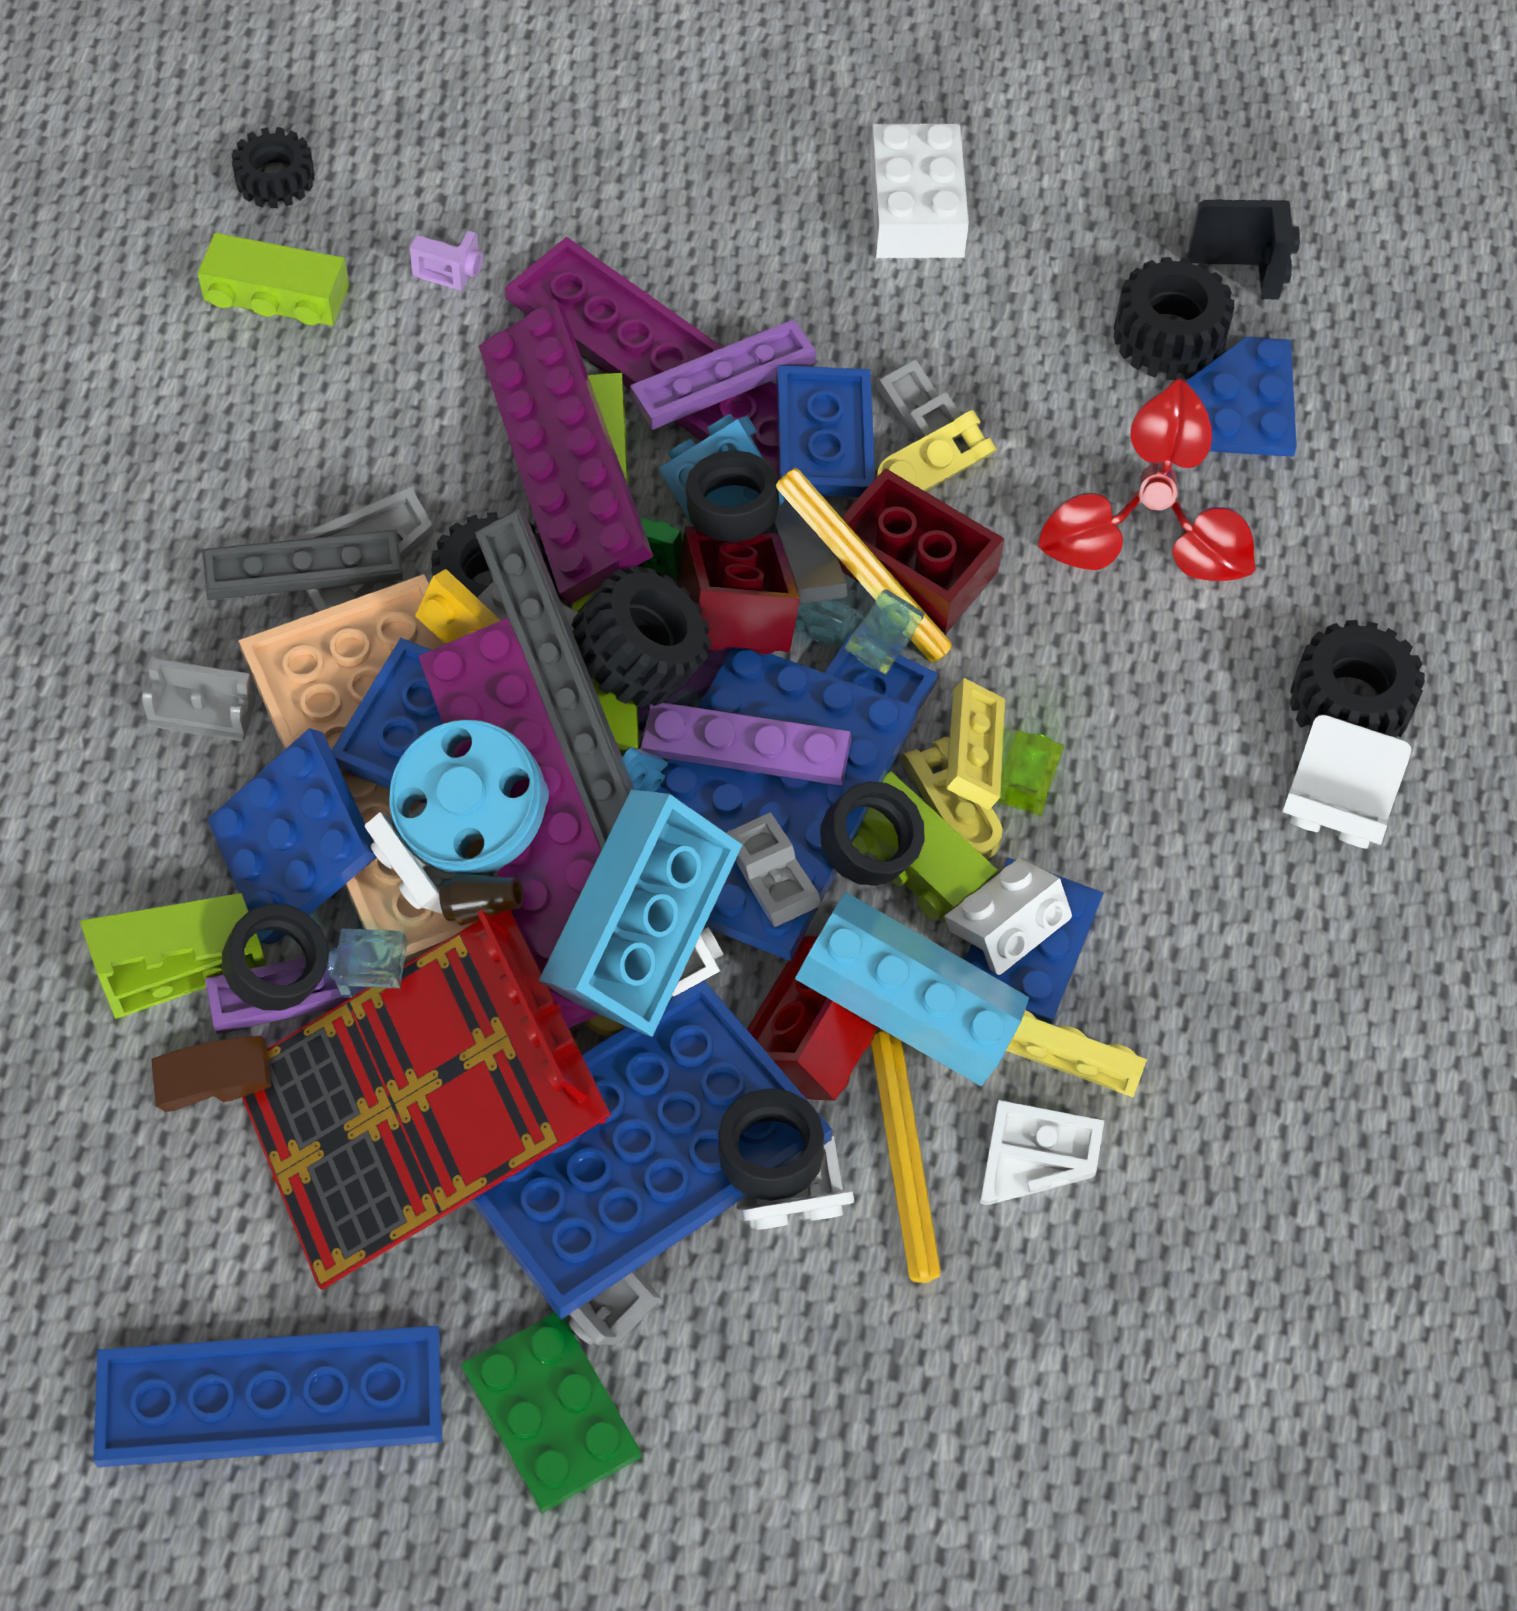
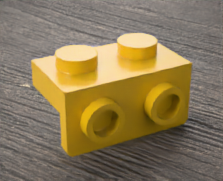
M447 569L432 577L415 615L444 644L501 621Z

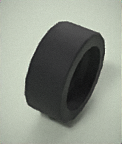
M735 450L714 453L700 460L689 471L686 481L687 509L691 523L700 533L721 541L736 542L747 540L765 532L776 520L779 509V491L776 487L778 480L774 468L764 458L750 452ZM731 485L746 486L760 494L755 500L745 505L733 507L717 505L705 498L710 492L720 487Z
M867 781L852 786L827 809L820 826L821 846L828 862L842 877L859 885L878 886L894 880L919 857L925 842L924 822L917 805L902 790L883 782ZM871 807L883 813L893 824L898 836V850L891 859L874 861L862 855L852 844L846 831V819L853 809Z
M266 904L250 910L236 923L222 951V972L230 989L244 1003L261 1010L283 1011L301 1004L320 983L329 963L328 942L321 927L306 912L284 904ZM262 930H276L289 935L301 946L306 957V966L302 975L295 982L288 985H273L259 979L249 969L245 960L244 949L248 940L255 933Z
M769 1088L751 1091L735 1100L722 1116L718 1133V1153L722 1172L733 1187L749 1197L768 1201L793 1197L808 1188L820 1172L824 1154V1131L820 1116L808 1101L793 1092ZM767 1121L785 1123L799 1131L803 1137L804 1148L800 1158L787 1166L776 1168L756 1166L741 1156L738 1146L740 1135L744 1130L756 1123Z

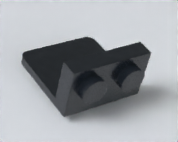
M1215 199L1201 201L1197 206L1187 253L1190 263L1258 265L1261 299L1279 300L1283 284H1289L1291 280L1292 260L1290 256L1291 254L1298 253L1300 244V230L1298 226H1292L1289 200Z

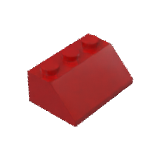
M804 936L792 961L788 960L749 1024L747 1031L806 1099L835 1101L838 1095L846 1088L849 1076L863 1052L871 1045L874 1033L878 1027L795 979L818 936Z

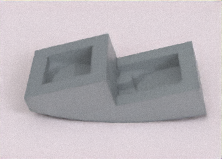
M916 359L881 378L874 385L891 411L918 440L962 416L947 392L941 395L937 393Z
M771 812L726 832V834L742 844L736 862L774 927L821 906L817 889L796 860L792 843Z

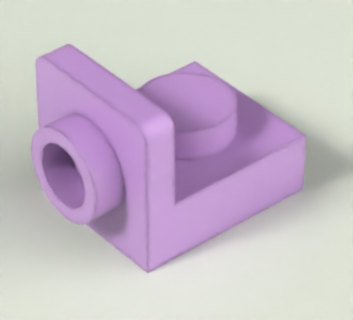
M469 230L459 247L416 235L409 247L412 276L460 291L463 290L469 277L476 278L483 263V253L478 248V234Z

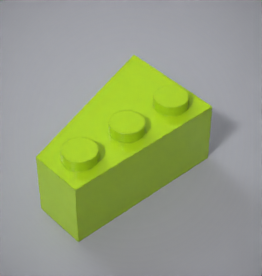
M242 893L80 920L79 922L96 973L115 1019L206 988L205 979L224 975L222 972V951L236 923L248 913ZM255 933L248 940L244 949L245 960L249 969L266 966L261 944Z

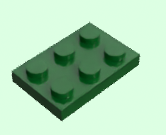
M556 1313L547 1316L461 1363V1369L541 1514L642 1458L641 1450L565 1318L560 1319Z

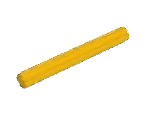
M793 468L783 475L777 482L776 487L785 499L930 662L938 661L944 657L952 647L951 641L810 481L797 468Z
M880 1030L879 1033L874 1035L871 1048L908 1276L912 1282L928 1283L940 1277L941 1267L903 1042L886 1031Z

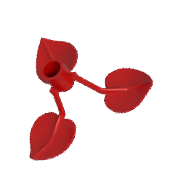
M1181 378L1175 379L1162 392L1147 401L1138 410L1132 421L1130 437L1136 453L1145 461L1156 463L1146 467L1141 473L1139 491L1133 493L1129 502L1114 516H1112V507L1109 500L1102 494L1083 493L1073 496L1062 503L1048 518L1043 526L1038 543L1039 548L1045 554L1059 562L1081 569L1100 570L1111 564L1122 549L1123 535L1116 525L1123 522L1139 503H1143L1152 510H1164L1170 507L1181 527L1187 531L1175 540L1172 548L1176 564L1187 576L1208 581H1230L1250 576L1256 570L1253 535L1248 523L1239 513L1226 507H1212L1199 513L1194 524H1191L1181 507V502L1176 498L1177 476L1171 468L1172 463L1182 468H1194L1206 458L1212 443L1211 422L1206 408L1197 393Z

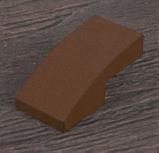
M261 1035L208 1042L169 1052L151 1059L156 1107L164 1112L175 1111L211 1097H216L222 1102H229L272 1087L267 1042Z

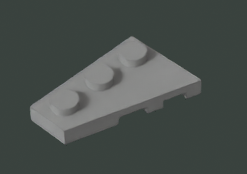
M409 487L288 540L397 530L402 561L433 533V524L412 487ZM376 583L303 591L317 613L362 596Z

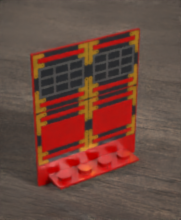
M481 909L477 912L480 918L477 922L267 1048L272 1087L242 1097L272 1171V1179L276 1181L316 1284L321 1290L597 1124L606 1123L605 1119L611 1116L563 1018L564 1013L560 1009V1005L556 1003L549 987L539 982L543 970L536 963L511 910L490 916Z

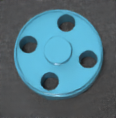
M459 720L439 725L427 731L416 739L404 752L391 780L389 794L390 810L396 829L404 843L414 854L431 867L453 875L459 872L491 876L501 867L517 858L531 843L541 825L545 807L549 800V789L537 761L514 735L490 723L476 720ZM465 740H472L469 752L462 757L453 758L457 745ZM523 779L530 780L529 787L522 796L510 798V791L515 783ZM427 799V806L424 812L417 817L409 818L411 806L416 801ZM477 839H484V847L481 853L474 858L466 859L465 852L468 845Z

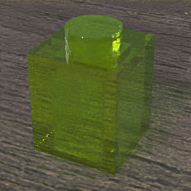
M1017 730L1001 772V792L997 802L1042 816L1060 767L1065 745L1054 742L1042 734H1029Z

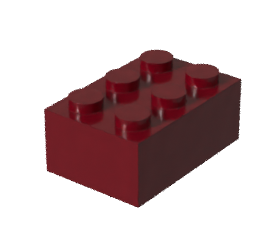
M887 468L877 476L841 517L945 635L999 572L1004 544L1003 537ZM838 558L842 572L859 582Z
M685 526L677 582L680 589L684 587L690 593L689 598L693 603L699 604L703 611L700 614L701 617L708 621L710 631L706 635L711 639V648L709 650H723L726 647L747 648L758 654H772L775 651L790 652L800 597L779 534L761 533L751 539L730 542L715 540L700 533L695 526Z

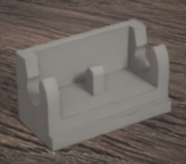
M152 658L149 667L152 691L144 690L142 695L143 706L147 716V726L244 742L256 703L250 673Z

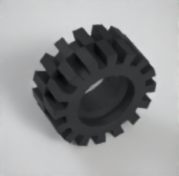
M268 127L261 128L262 135L258 137L254 131L248 133V142L240 139L237 142L238 150L233 149L232 152L233 160L231 162L239 193L243 192V197L248 202L254 198L255 205L263 207L265 201H269L270 208H278V201H284L287 207L293 205V196L299 201L305 197L304 190L310 192L313 187L312 180H315L311 150L307 145V141L303 137L298 139V134L292 130L286 136L284 128L276 127L275 134H270ZM272 162H281L289 165L286 169L276 173L258 171L261 166Z

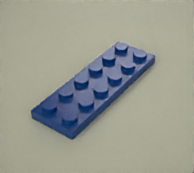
M439 1326L97 1350L93 1461L97 1468L443 1442Z

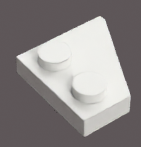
M998 1100L980 1204L990 1205L1093 1178L1097 1170L1104 1120Z

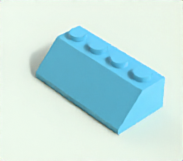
M631 789L543 970L539 982L581 1007L653 1037L740 852L742 844L670 794Z
M847 892L844 893L795 977L797 981L979 1086L985 1083L999 1065L1022 1021L1030 998Z

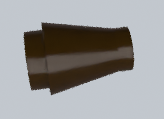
M457 872L451 879H444L442 881L439 893L440 906L443 916L447 921H457L460 925H466L480 920L477 912L481 909L490 916L508 910L520 909L523 905V888L518 877L502 878Z

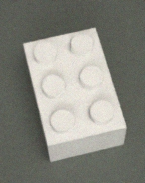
M873 124L870 171L876 258H964L969 221L960 124Z

